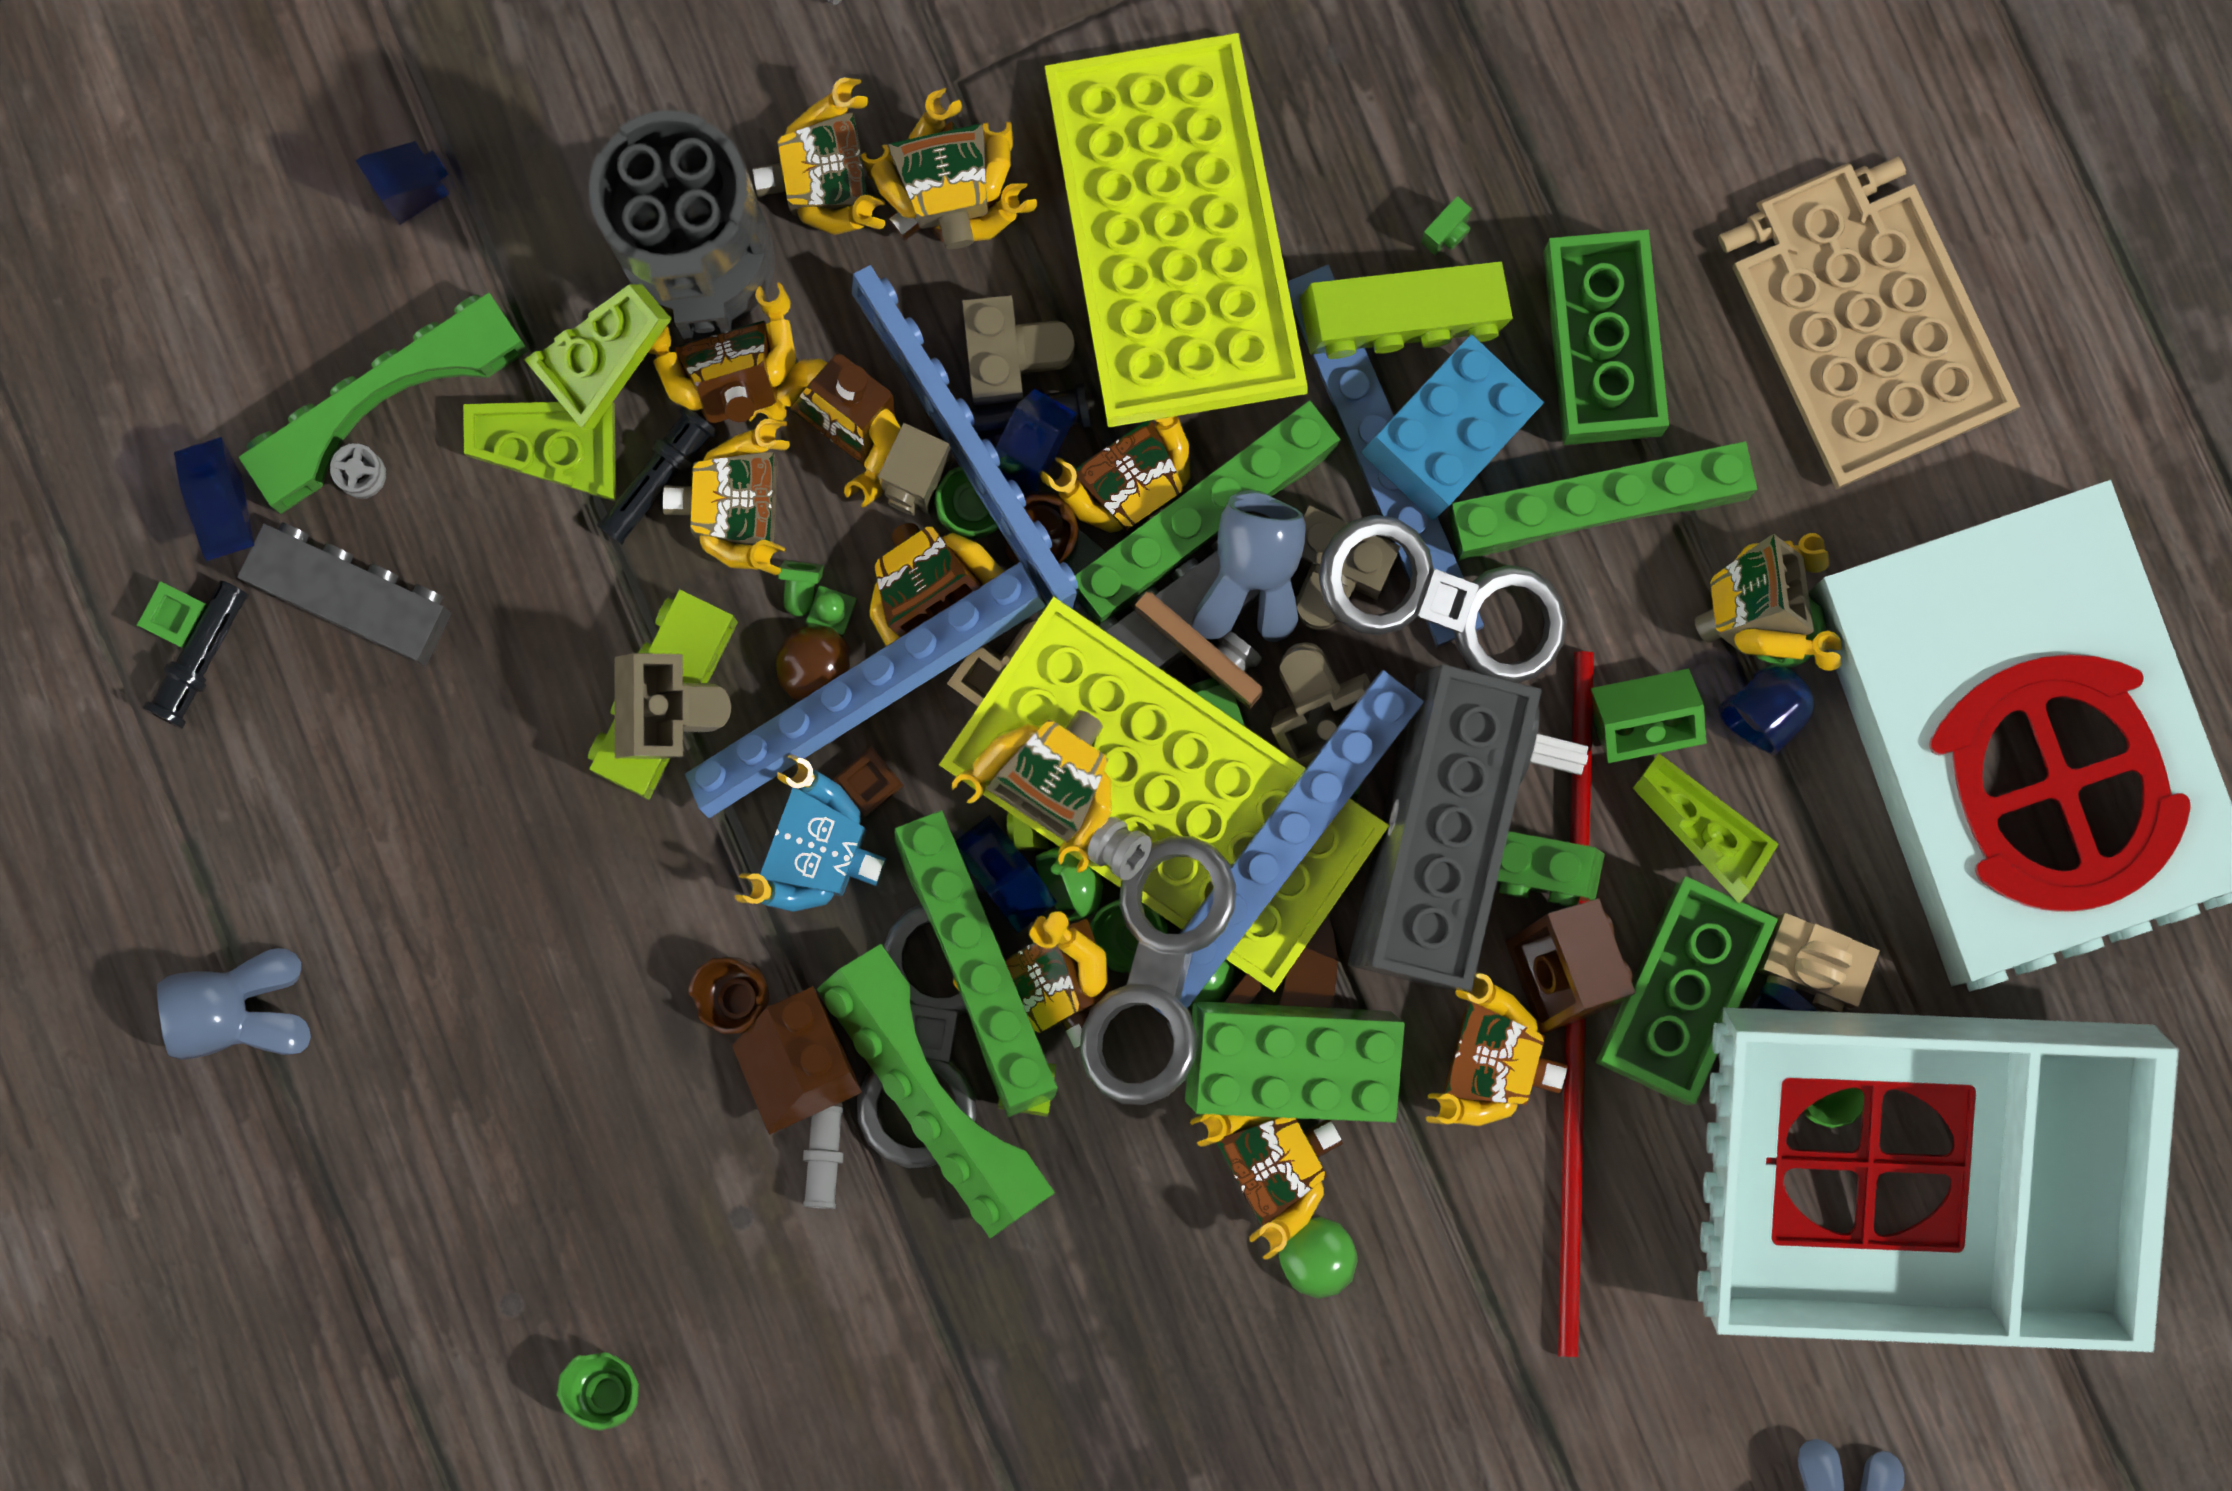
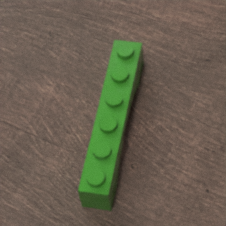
M488 292L482 297L476 294L463 300L454 309L455 315L440 325L438 322H432L422 327L413 335L414 342L399 352L396 349H391L381 354L372 362L371 366L373 369L358 379L351 376L340 381L330 390L331 396L316 406L307 404L299 408L289 416L288 425L274 434L272 431H267L253 438L246 445L248 451L238 458L269 505L282 514L323 486L332 457L339 449L344 438L363 416L383 400L408 387L434 379L459 376L489 378L528 352L529 350L491 294Z
M1309 400L1076 574L1075 578L1078 583L1076 597L1098 625L1112 616L1116 617L1128 608L1137 597L1152 588L1175 567L1218 534L1221 514L1230 496L1245 490L1260 491L1273 496L1299 480L1335 453L1341 439Z
M1745 441L1452 503L1448 516L1458 561L1511 550L1551 537L1605 524L1659 514L1702 510L1749 500L1757 491V486Z
M938 811L895 828L894 844L910 883L924 908L951 968L976 1033L988 1072L1007 1118L1054 1099L1058 1089L943 811Z
M882 944L837 970L817 988L829 1012L838 1019L853 1041L857 1052L865 1058L881 1081L886 1094L895 1101L911 1124L916 1137L925 1144L940 1166L943 1176L957 1190L970 1209L973 1219L982 1226L990 1239L1055 1193L1025 1150L1010 1145L981 1128L954 1103L940 1086L925 1060L915 1033L910 1008V984Z

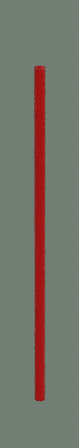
M1577 651L1574 652L1572 742L1588 746L1587 764L1584 765L1582 775L1571 773L1570 843L1590 846L1593 724L1591 688H1593L1594 652ZM1579 900V904H1582V903H1585V902H1586V901H1581V900ZM1586 1018L1565 1027V1064H1567V1071L1564 1080L1558 1334V1356L1578 1357Z

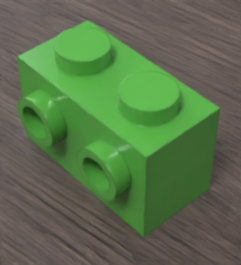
M1689 668L1591 688L1594 727L1608 763L1707 744L1704 704Z
M1508 831L1496 884L1500 885L1499 893L1529 899L1530 891L1549 894V903L1572 907L1578 905L1579 900L1588 902L1596 899L1605 854L1596 847Z

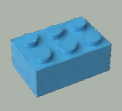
M1471 334L1360 453L1428 517L1434 520L1452 504L1544 402Z

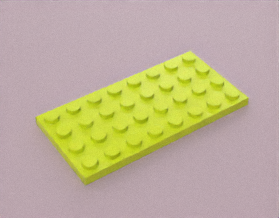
M1239 33L1045 65L1108 428L1308 394L1305 370Z
M1055 596L1052 597L939 763L941 767L957 777L965 770H974L973 762L996 737L1026 724L1041 728L1048 719L1066 729L1078 710L1085 711L1097 718L1103 725L1102 730L1091 746L1108 758L1104 771L1111 779L1112 812L1110 817H1117L1124 821L1131 832L1141 831L1151 838V843L1168 836H1194L1213 845L1230 866L1306 769V767ZM962 780L976 790V786L971 780ZM985 780L987 788L991 781ZM985 788L982 795L1059 847L1062 845L1063 839ZM1349 798L1227 956L1226 960L1275 992L1389 825ZM1077 851L1068 852L1078 860L1083 858L1082 854ZM1174 857L1161 862L1148 875L1142 890V903L1180 929H1183L1214 888L1210 873L1200 861L1191 857ZM1089 860L1088 866L1121 888L1122 879L1112 873L1109 865L1099 866Z

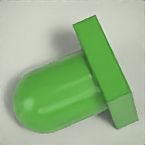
M783 561L780 566L781 572L778 579L785 580L783 604L789 614L803 616L811 610L815 584H818L823 576L824 565Z
M819 585L806 623L832 627L840 636L844 637L857 603V598Z

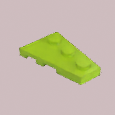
M629 284L588 313V318L573 329H566L554 338L555 342L543 351H535L524 359L581 429L595 428L671 321V317L642 284Z
M559 402L463 404L464 454L467 457L616 502L614 402H612L595 428L581 429Z
M1658 753L1645 769L1633 789L1740 904L1751 891L1779 844Z

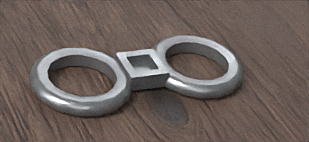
M1371 515L1353 520L1333 535L1322 555L1319 582L1324 602L1339 622L1358 633L1383 635L1401 630L1418 617L1453 630L1458 651L1473 671L1514 683L1530 680L1538 676L1552 665L1564 644L1567 620L1563 601L1548 579L1530 568L1512 565L1487 570L1473 582L1434 569L1430 550L1418 532L1397 518ZM1379 535L1389 537L1401 545L1409 557L1412 578L1410 589L1400 604L1391 611L1372 615L1366 614L1352 605L1344 593L1341 574L1343 562L1351 548L1365 538ZM1510 585L1520 586L1533 594L1542 608L1545 621L1543 636L1535 651L1524 660L1510 664L1499 663L1489 657L1478 642L1475 629L1477 612L1485 598L1497 589Z
M1168 836L1153 842L1148 859L1142 869L1130 880L1121 881L1120 909L1126 927L1139 941L1129 980L1126 986L1108 992L1091 1008L1081 1029L1080 1056L1086 1075L1102 1094L1122 1104L1146 1105L1169 1096L1185 1081L1195 1060L1197 1034L1190 1012L1180 1002L1192 953L1208 947L1225 931L1235 910L1236 883L1229 863L1213 845L1194 836ZM1174 857H1191L1200 861L1210 873L1214 885L1213 905L1206 919L1195 929L1182 934H1164L1156 930L1145 916L1142 906L1143 886L1149 873L1161 862ZM1134 1005H1151L1159 1009L1170 1021L1175 1037L1173 1055L1167 1067L1156 1078L1141 1084L1126 1083L1116 1078L1106 1066L1102 1053L1103 1035L1109 1022L1121 1010Z
M922 904L906 910L891 926L883 946L907 981V976L903 970V950L908 938L915 930L930 922ZM990 924V927H991V929H992V931H993V934H994V936H995V939H996V941H997V943H998V946H999V948H1000V943H999V941H998V939H997V937H996V935H995V932H994V930H993V928H992V926H991V924ZM910 984V1008L915 1033L925 1060L932 1072L939 1074L950 1085L956 1098V1105L975 1122L976 1094L966 1072L951 1059L957 1018L967 1012L961 993L951 998H933L920 993ZM871 1070L865 1076L861 1087L862 1093L857 1097L858 1123L867 1144L884 1160L905 1168L932 1167L938 1164L927 1147H906L896 1143L884 1132L878 1119V1099L883 1085L874 1071Z

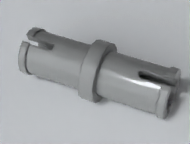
M832 1106L811 1116L809 1150H804L803 1161L808 1162L803 1207L836 1209L838 1164H843L844 1153L839 1152L842 1107Z

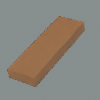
M1146 592L1135 604V612L1249 710L1261 697L1262 687L1152 592Z

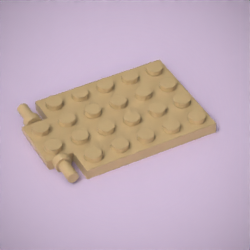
M1895 157L1870 169L1867 166H1862L1853 170L1850 163L1843 164L1757 202L1756 205L1760 212L1747 217V223L1718 235L1719 243L1725 253L1753 241L1761 244L1773 239L1775 246L1736 262L1732 268L1836 490L2014 412L2020 407L1915 184L1873 203H1869L1867 199L1868 196L1877 192L1878 186L1906 174L1905 166L1900 157Z

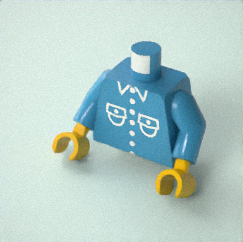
M793 754L788 755L789 759L797 763L798 771L792 778L778 772L777 778L781 782L795 788H792L761 873H741L738 878L751 881L753 885L752 893L750 896L735 895L736 901L748 904L762 903L766 906L795 912L826 905L833 895L843 896L850 877L877 886L887 858L861 849L867 832L860 825L861 811L839 784L820 772L813 770L807 760Z

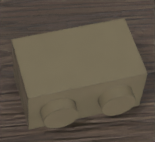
M903 423L878 475L883 493L889 498L887 503L895 509L912 516L915 515L917 509L929 514L934 505L937 487L943 477L950 471L954 462L950 444Z

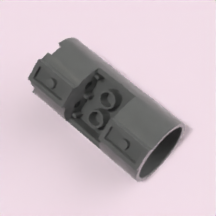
M665 110L650 112L631 119L618 128L619 132L611 138L601 153L596 155L589 179V199L594 218L630 283L642 284L671 317V321L668 324L679 330L686 344L734 329L733 324L745 318L759 305L755 297L756 289L758 286H761L766 295L775 269L773 239L743 160L730 138L728 139L726 135L706 122L704 118L692 113Z

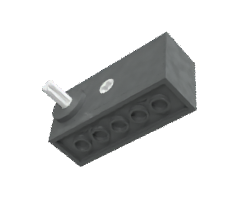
M1443 664L1416 674L1412 692L1424 702L1403 728L1382 820L1389 827L1375 846L1347 966L1441 989L1471 991L1518 788L1525 777L1529 764L1533 763L1582 775L1584 765L1587 764L1588 746L1538 734V703L1542 689Z

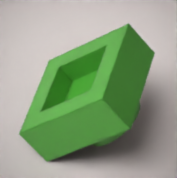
M1457 196L1424 231L1421 244L1435 256L1445 245L1450 250H1453L1471 229L1466 222L1469 220L1472 208Z
M160 581L137 626L184 649L207 604Z

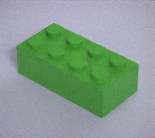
M1649 229L1549 238L1544 249V262L1563 445L1662 437L1669 427Z
M1684 876L1679 879L1632 980L1635 994L1622 1002L1595 1063L1685 1105L1695 1104L1717 1057V1054L1713 1052L1714 1024L1722 1023L1723 1008H1739L1778 918L1743 902L1739 904L1734 898L1689 877Z
M1193 1001L1192 1021L1197 1034L1196 1056L1187 1075L1185 1102L1196 1114L1396 1122L1405 1022L1391 1011Z

